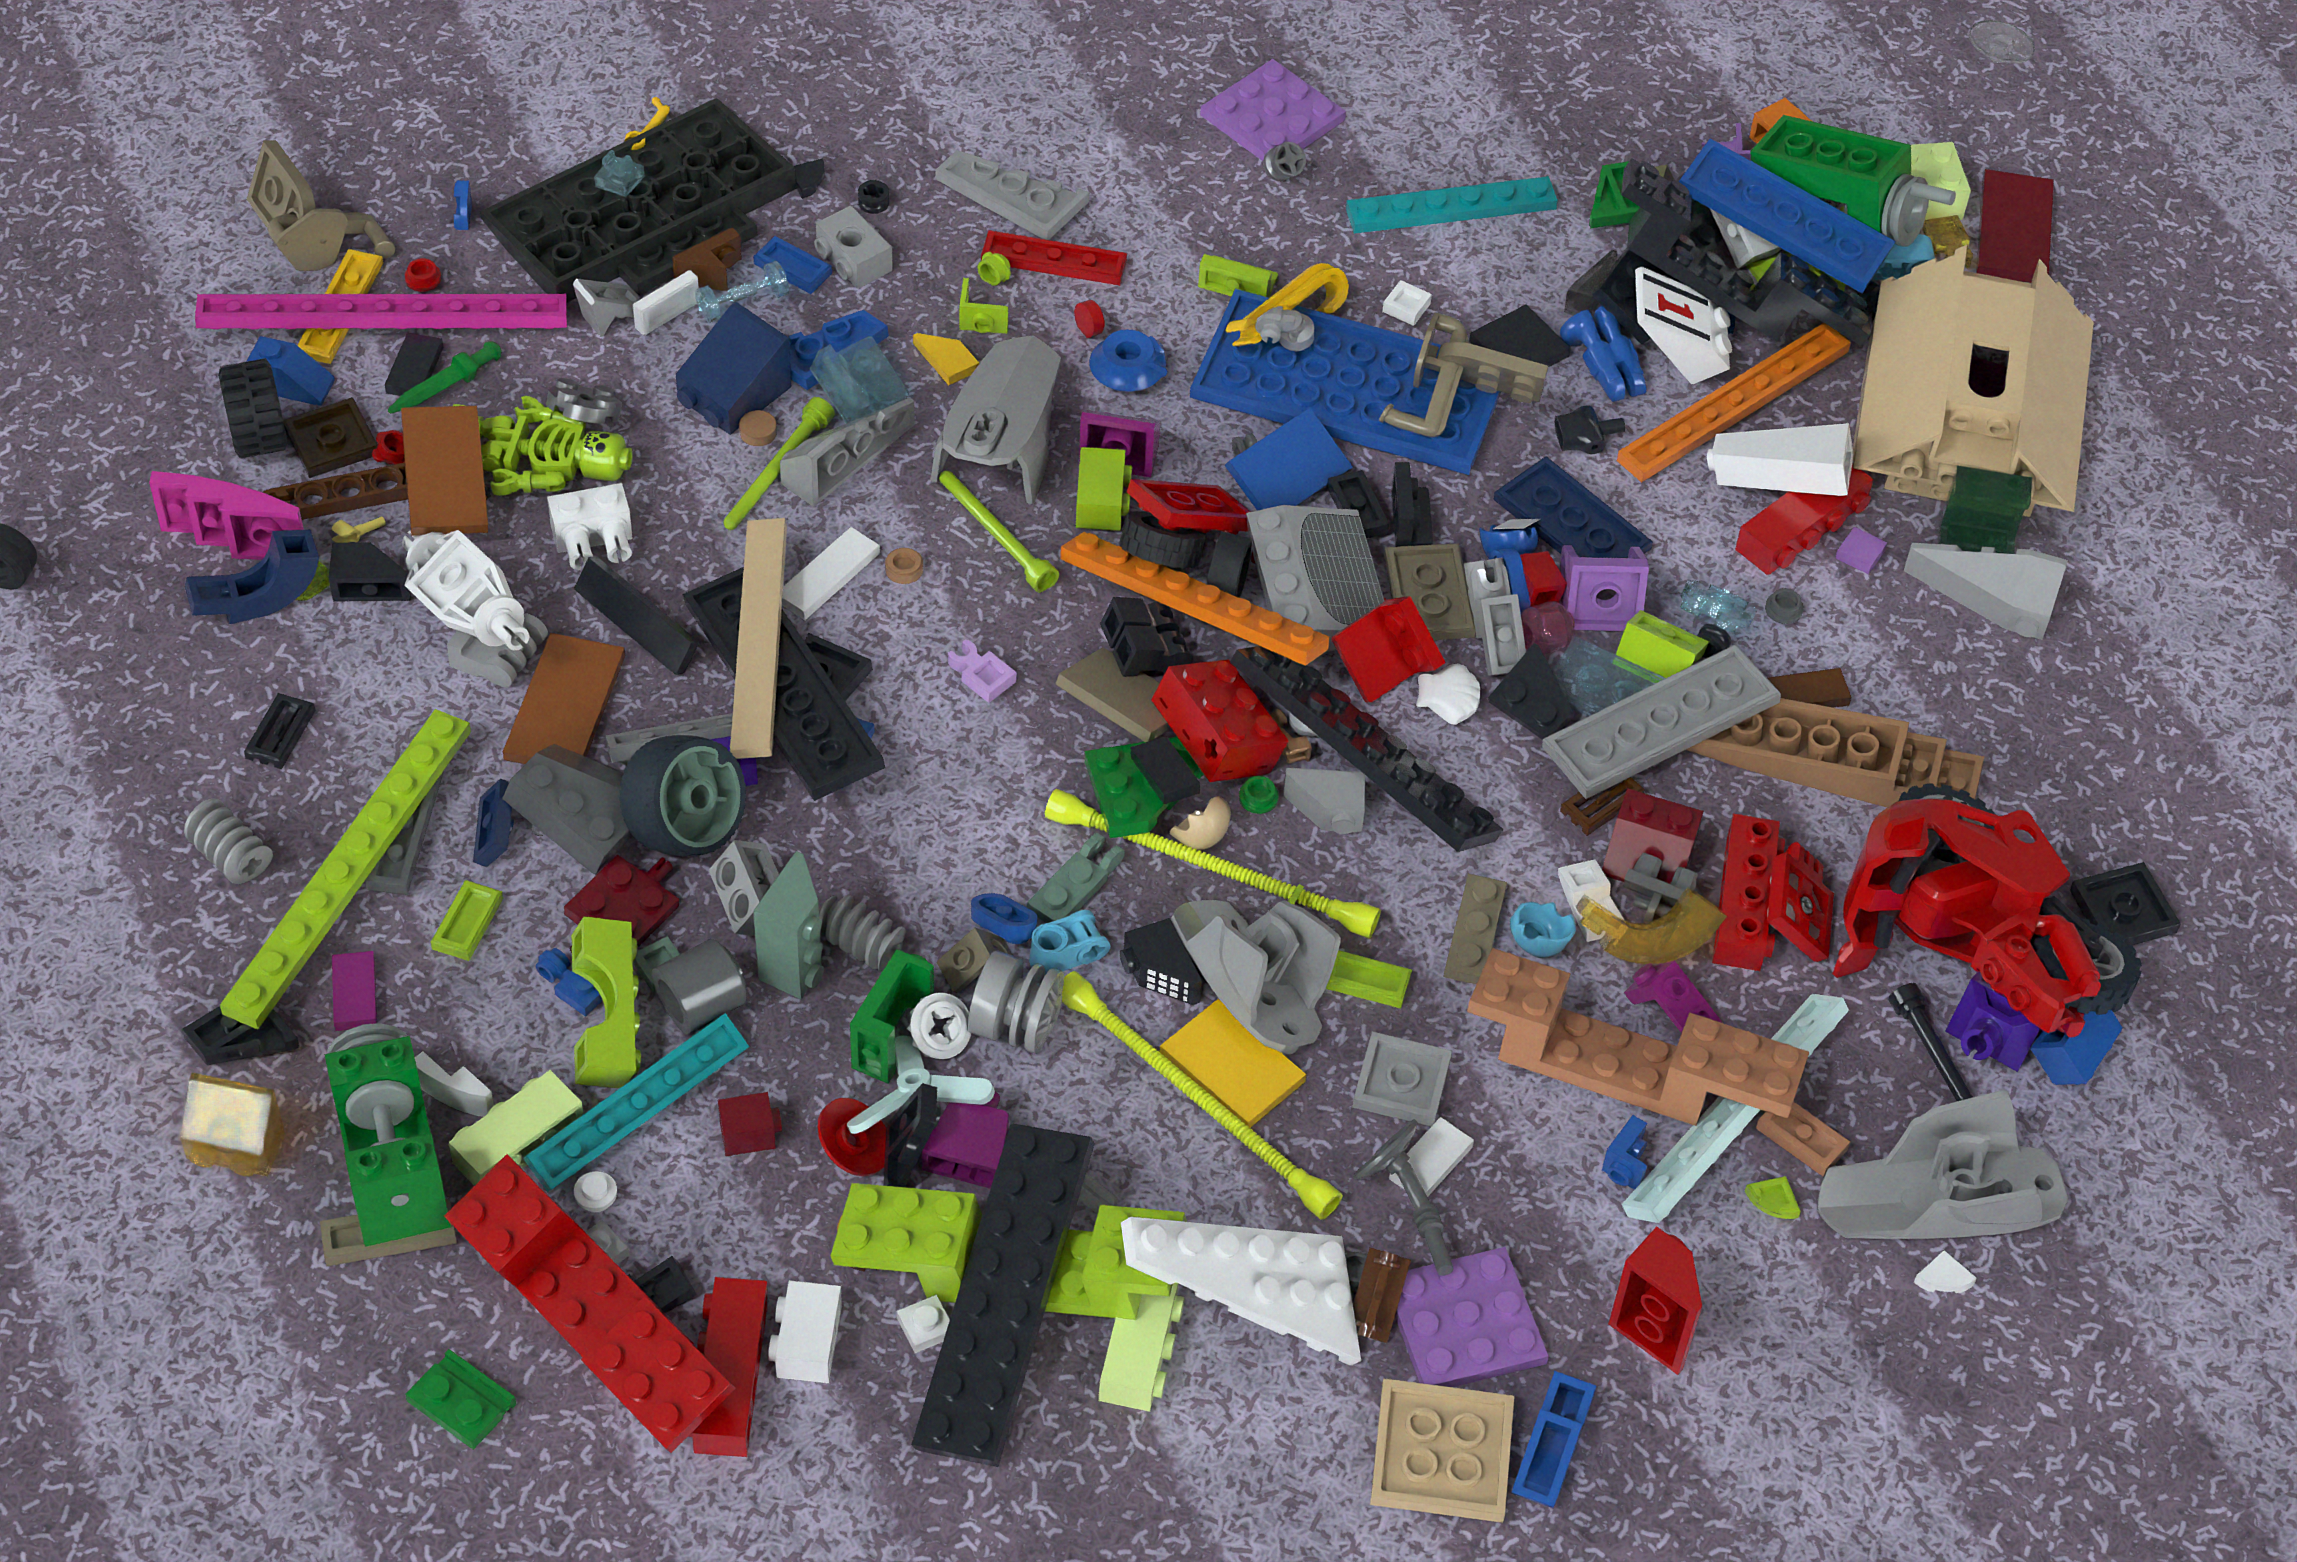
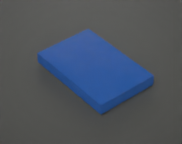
M1310 407L1225 464L1227 470L1257 511L1281 505L1297 506L1326 487L1328 478L1343 475L1353 467Z

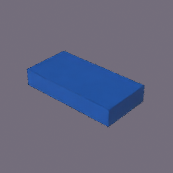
M776 236L753 256L756 266L809 294H812L832 274V265Z

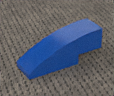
M1554 1371L1511 1494L1554 1509L1592 1404L1596 1385Z

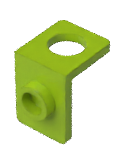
M963 277L959 305V330L1007 334L1009 308L1003 305L969 303V278Z

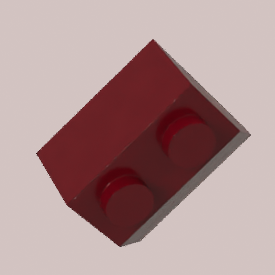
M1627 788L1603 863V873L1608 878L1624 882L1628 869L1633 870L1642 853H1646L1662 860V865L1656 879L1671 884L1677 867L1685 869L1688 867L1704 811Z

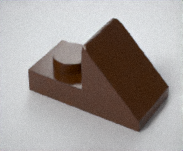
M731 227L673 256L674 279L691 270L698 277L699 288L728 291L726 268H730L736 262L742 260L741 239L738 232Z

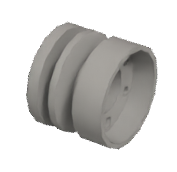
M997 950L992 952L984 965L974 991L968 1018V1031L971 1034L997 1041L1007 1026H1010L1009 1044L1012 1047L1018 1048L1025 1039L1026 1051L1034 1054L1039 1053L1048 1035L1052 1032L1060 1012L1064 985L1063 972L1051 968L1044 977V966L1036 963L1024 979L1022 958Z

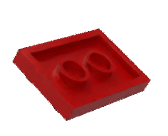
M1140 479L1130 480L1127 493L1139 503V508L1153 514L1159 520V525L1166 529L1179 531L1180 527L1192 528L1202 533H1208L1212 529L1235 535L1239 531L1248 532L1246 513L1251 511L1219 485Z

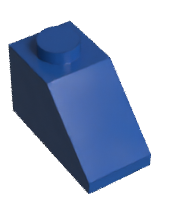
M260 336L247 361L267 359L272 367L278 397L322 406L335 381L334 376L295 343Z

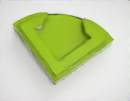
M1786 1176L1746 1184L1745 1193L1747 1197L1764 1213L1782 1219L1799 1218L1801 1211Z

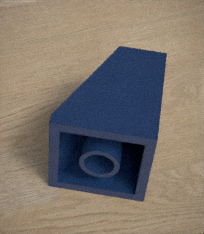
M734 302L677 371L676 386L678 400L685 408H692L704 416L705 420L712 427H719L731 435L739 428L740 419L746 413L755 410L762 411L791 388L789 337L738 302Z

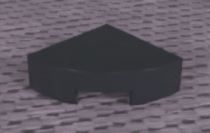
M823 158L794 166L796 186L801 198L811 196L825 178Z

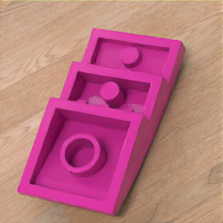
M152 471L149 484L161 531L194 533L196 545L229 546L232 558L262 560L269 549L272 531L304 530L298 507L266 493L230 482L195 475Z

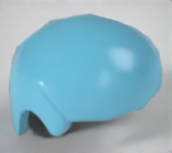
M1532 901L1522 903L1510 919V930L1517 944L1524 951L1538 958L1554 956L1560 953L1576 932L1573 915L1561 916L1556 910V904L1553 902L1541 905Z

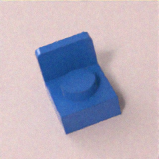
M1635 1115L1631 1116L1607 1148L1602 1171L1607 1173L1613 1182L1621 1186H1629L1634 1190L1644 1180L1647 1165L1639 1160L1647 1146V1142L1643 1140L1647 1123Z

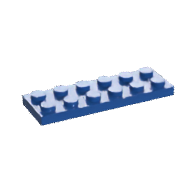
M1711 138L1679 180L1689 190L1692 199L1862 294L1896 242Z

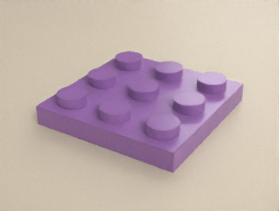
M1271 59L1203 104L1200 115L1263 161L1264 155L1268 150L1284 142L1296 143L1304 149L1345 121L1346 111L1280 63Z
M1506 1247L1452 1259L1451 1262L1454 1269L1445 1276L1438 1275L1434 1264L1408 1270L1395 1318L1419 1383L1456 1387L1547 1364L1549 1356Z

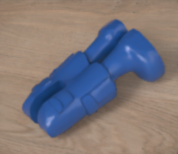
M1600 306L1595 311L1594 316L1587 309L1569 318L1561 327L1560 336L1569 346L1581 344L1586 346L1587 349L1582 356L1590 374L1600 383L1612 402L1625 398V388L1631 397L1643 395L1646 393L1647 386L1636 349L1631 339L1621 334L1620 330L1623 326L1617 321L1615 316L1603 306ZM1600 337L1606 338L1608 343L1601 341Z

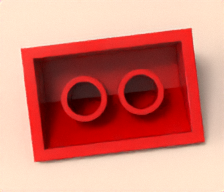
M1656 1226L1625 1260L1608 1325L1679 1375L1685 1365L1701 1313L1702 1301L1692 1251L1677 1236L1667 1234Z

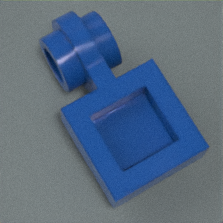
M553 948L551 951L545 950L538 957L539 962L536 964L538 973L551 983L557 978L561 980L554 987L555 995L586 1017L603 1001L597 989L588 980L568 969L571 966L570 960L561 950Z

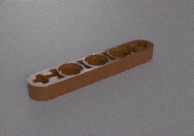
M405 463L264 490L263 493L291 504L290 500L295 499V504L300 509L302 520L407 500V484H404L403 479L406 478ZM384 481H394L397 483L394 488L389 490L378 488V485ZM347 488L360 490L357 495L352 497L340 495ZM310 495L322 497L321 501L316 504H305L302 502L304 498Z

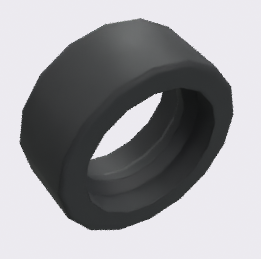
M1221 532L1212 556L1207 585L1216 586L1226 593L1238 598L1241 597L1251 557V538Z

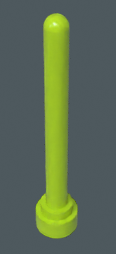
M812 397L802 410L801 424L725 517L723 524L726 529H736L780 474V460H782L783 456L789 450H794L807 440L813 431L826 428L835 417L833 407L826 400L820 397Z
M945 470L941 472L939 476L940 482L1025 569L1024 573L1027 583L1038 593L1054 586L1059 578V571L1048 560L1035 558L951 471Z

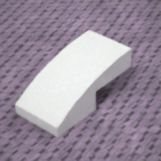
M1595 859L1558 868V876L1563 891L1587 942L1625 933V920L1610 897L1611 884Z
M424 1052L415 1057L421 1089L435 1099L462 1112L481 1117L486 1116L494 1106L491 1090L464 1066L450 1076Z

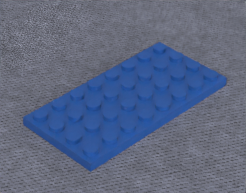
M1234 290L1190 387V398L1283 424L1310 407L1333 438L1459 473L1470 474L1501 391H1496L1495 393L1484 392L1476 388V384L1460 380L1445 429L1437 437H1427L1394 427L1386 422L1381 423L1379 418L1390 403L1394 405L1393 408L1401 412L1426 418L1439 372L1425 368L1419 388L1413 387L1415 368L1424 340L1296 306L1292 310L1308 316L1314 324V341L1308 348L1301 351H1291L1284 348L1279 341L1272 343L1273 339L1271 337H1268L1267 343L1261 339L1256 344L1233 346L1232 343L1240 338V331L1226 333L1225 330L1229 322L1245 318L1269 299L1268 297L1246 291ZM1432 343V345L1437 346L1440 349V344Z

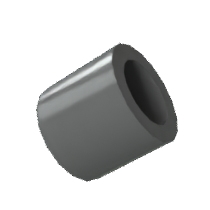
M708 939L652 970V980L663 1007L676 1026L685 1034H690L716 1020L724 1013L727 1014L744 1005L747 1000L746 981L739 964L731 952L714 939Z

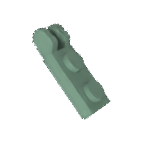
M1094 833L1084 843L1080 852H1076L1027 902V908L1037 914V918L1045 923L1068 917L1079 911L1108 881V876L1123 860L1125 850L1117 845L1104 855L1098 866L1091 860L1102 850L1105 844V837L1099 833Z

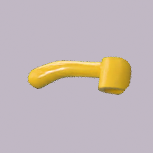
M653 97L651 100L652 104L656 106L658 111L641 132H628L625 136V141L663 124L670 112V106L663 105L658 97ZM645 138L641 142L635 143L631 150H638L644 147Z

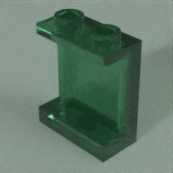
M1957 465L1939 523L1938 544L1957 545L1962 551L1981 552L1982 547H1995L1996 553L2014 554L2015 537L2024 510L2029 509L2031 504L2032 477Z

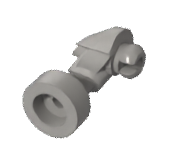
M1278 306L1257 318L1255 324L1256 331L1260 333L1262 340L1266 343L1268 337H1271L1273 339L1272 343L1279 341L1288 350L1301 351L1308 348L1314 341L1313 321L1296 310H1283L1282 306Z

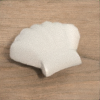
M1452 664L1434 675L1421 674L1418 677L1419 695L1416 706L1429 707L1446 722L1453 725L1462 722L1476 712L1480 703L1479 681L1464 665Z

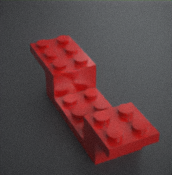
M508 1154L444 1215L502 1277L515 1286L581 1355L582 1362L670 1453L736 1389L694 1346V1343Z

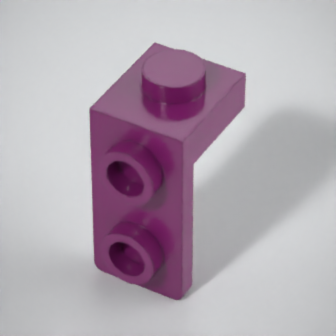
M1675 960L1653 966L1652 963L1644 965L1632 976L1635 982L1624 992L1634 1005L1655 999L1681 1034L1689 1013L1722 1023Z

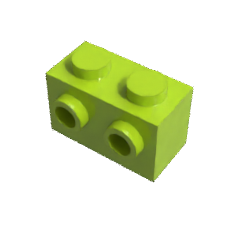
M1081 447L1076 528L1121 530V515L1126 516L1129 513L1130 495L1123 493V487L1128 488L1132 474V465H1125V450Z

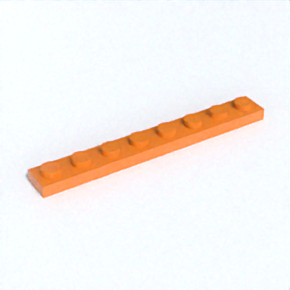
M1822 323L1619 450L1616 461L1641 483L1709 441L1716 434H1720L1848 353L1851 342L1837 330Z
M1083 532L1061 546L1060 559L1302 665H1308L1328 650L1329 636L1313 630L1310 626L1301 625L1281 616L1277 612L1266 610L1250 603L1246 599L1226 593L1216 586L1207 585L1189 577L1186 573L1177 572L1155 562L1141 559L1123 550L1120 546L1098 538L1095 534Z

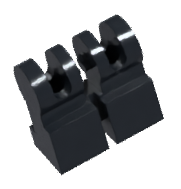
M1112 598L1100 625L1110 648H1114L1112 653L1123 677L1138 676L1140 671H1162L1165 674L1169 666L1192 664V655L1188 647H1186L1184 637L1180 633L1176 620L1173 619V613L1169 606L1160 602L1145 604L1142 598Z

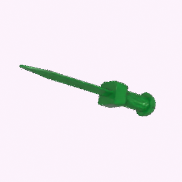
M488 341L484 343V348L470 356L465 352L458 353L453 356L451 366L406 391L388 408V413L393 414L401 411V408L415 407L461 379L466 383L472 381L476 377L479 367L493 359L496 362L500 359L502 354L501 347L496 342Z

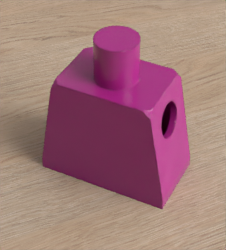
M996 1091L993 1098L986 1104L949 1102L922 1151L923 1171L991 1189L1009 1130V1113L997 1109L1000 1095Z

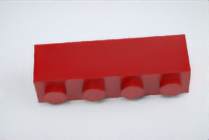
M1852 463L1847 495L1787 492L1740 527L1735 550L1766 575H1770L1779 567L1785 569L1793 562L1799 552L1803 549L1811 550L1819 542L1822 535L1829 530L1835 532L1842 526L1848 516L1854 512L1859 514L1868 506L1871 500L1869 494L1874 479L1864 471L1853 468L1854 464Z
M715 1277L713 1293H705L703 1319L708 1320L707 1332H699L697 1349L736 1389L688 1436L692 1437L694 1453L747 1457L769 1302L767 1281Z

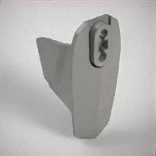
M1035 336L1004 340L993 346L969 377L947 415L944 429L940 433L935 446L931 481H938L949 454L958 459L989 466L1007 464V469L1009 470L1020 464L1022 467L1026 502L1034 505L1050 458L1048 443L1052 394L1061 364V357L1051 347Z
M2001 1090L1934 1107L1922 1116L1914 1118L1890 1154L1884 1159L1829 1167L1820 1187L1817 1212L1833 1230L1844 1238L1933 1239L1972 1237L2024 1231L2060 1219L2066 1207L2068 1195L2058 1163L2041 1149L2018 1145L2016 1121L2008 1091ZM2038 1187H2043V1188H2045L2047 1191L2041 1190V1189H2039Z

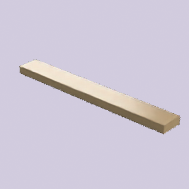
M785 518L747 521L730 752L736 759L772 756L787 536Z

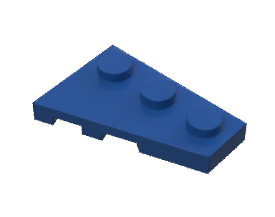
M863 309L824 323L822 330L804 336L802 332L790 335L791 380L804 389L809 390L889 337L888 326Z

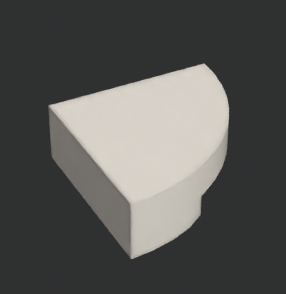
M1943 1251L1917 1274L1914 1283L1930 1292L1938 1290L1962 1293L1974 1286L1977 1278L1946 1251Z

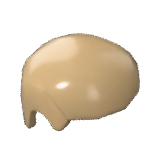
M1220 796L1211 798L1204 812L1196 810L1189 814L1181 824L1171 828L1170 835L1183 845L1192 847V850L1195 848L1197 851H1202L1214 846L1224 837L1229 826L1231 809L1227 801Z

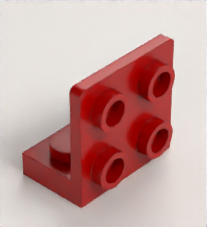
M1411 596L1387 599L1331 638L1363 700L1367 703L1375 701L1414 673L1435 671L1446 663Z

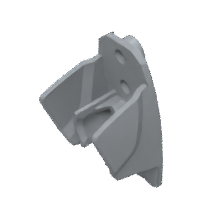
M1198 900L1184 903L1175 910L1171 921L1203 977L1231 1014L1264 1046L1285 1054L1295 1053L1299 1046L1314 1044L1322 1028L1314 1008L1319 998L1325 992L1340 945L1338 933L1304 908L1287 901L1278 902L1251 925H1248L1233 906L1226 901Z

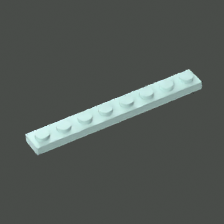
M1811 994L1771 1039L1809 1051V1057L1829 1032L1835 1029L1837 1023L1849 1011L1844 998ZM1719 1096L1699 1118L1697 1125H1693L1622 1203L1629 1218L1660 1223L1685 1193L1695 1185V1182L1711 1164L1717 1161L1719 1155L1742 1133L1744 1127L1760 1109Z

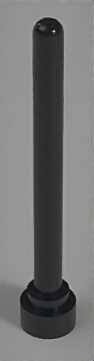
M1908 983L1894 990L1888 997L1891 1006L1897 1015H1902L1904 1019L1910 1020L1956 1101L1973 1098L1923 1012L1925 1010V1005L1923 1004L1925 997L1916 983Z

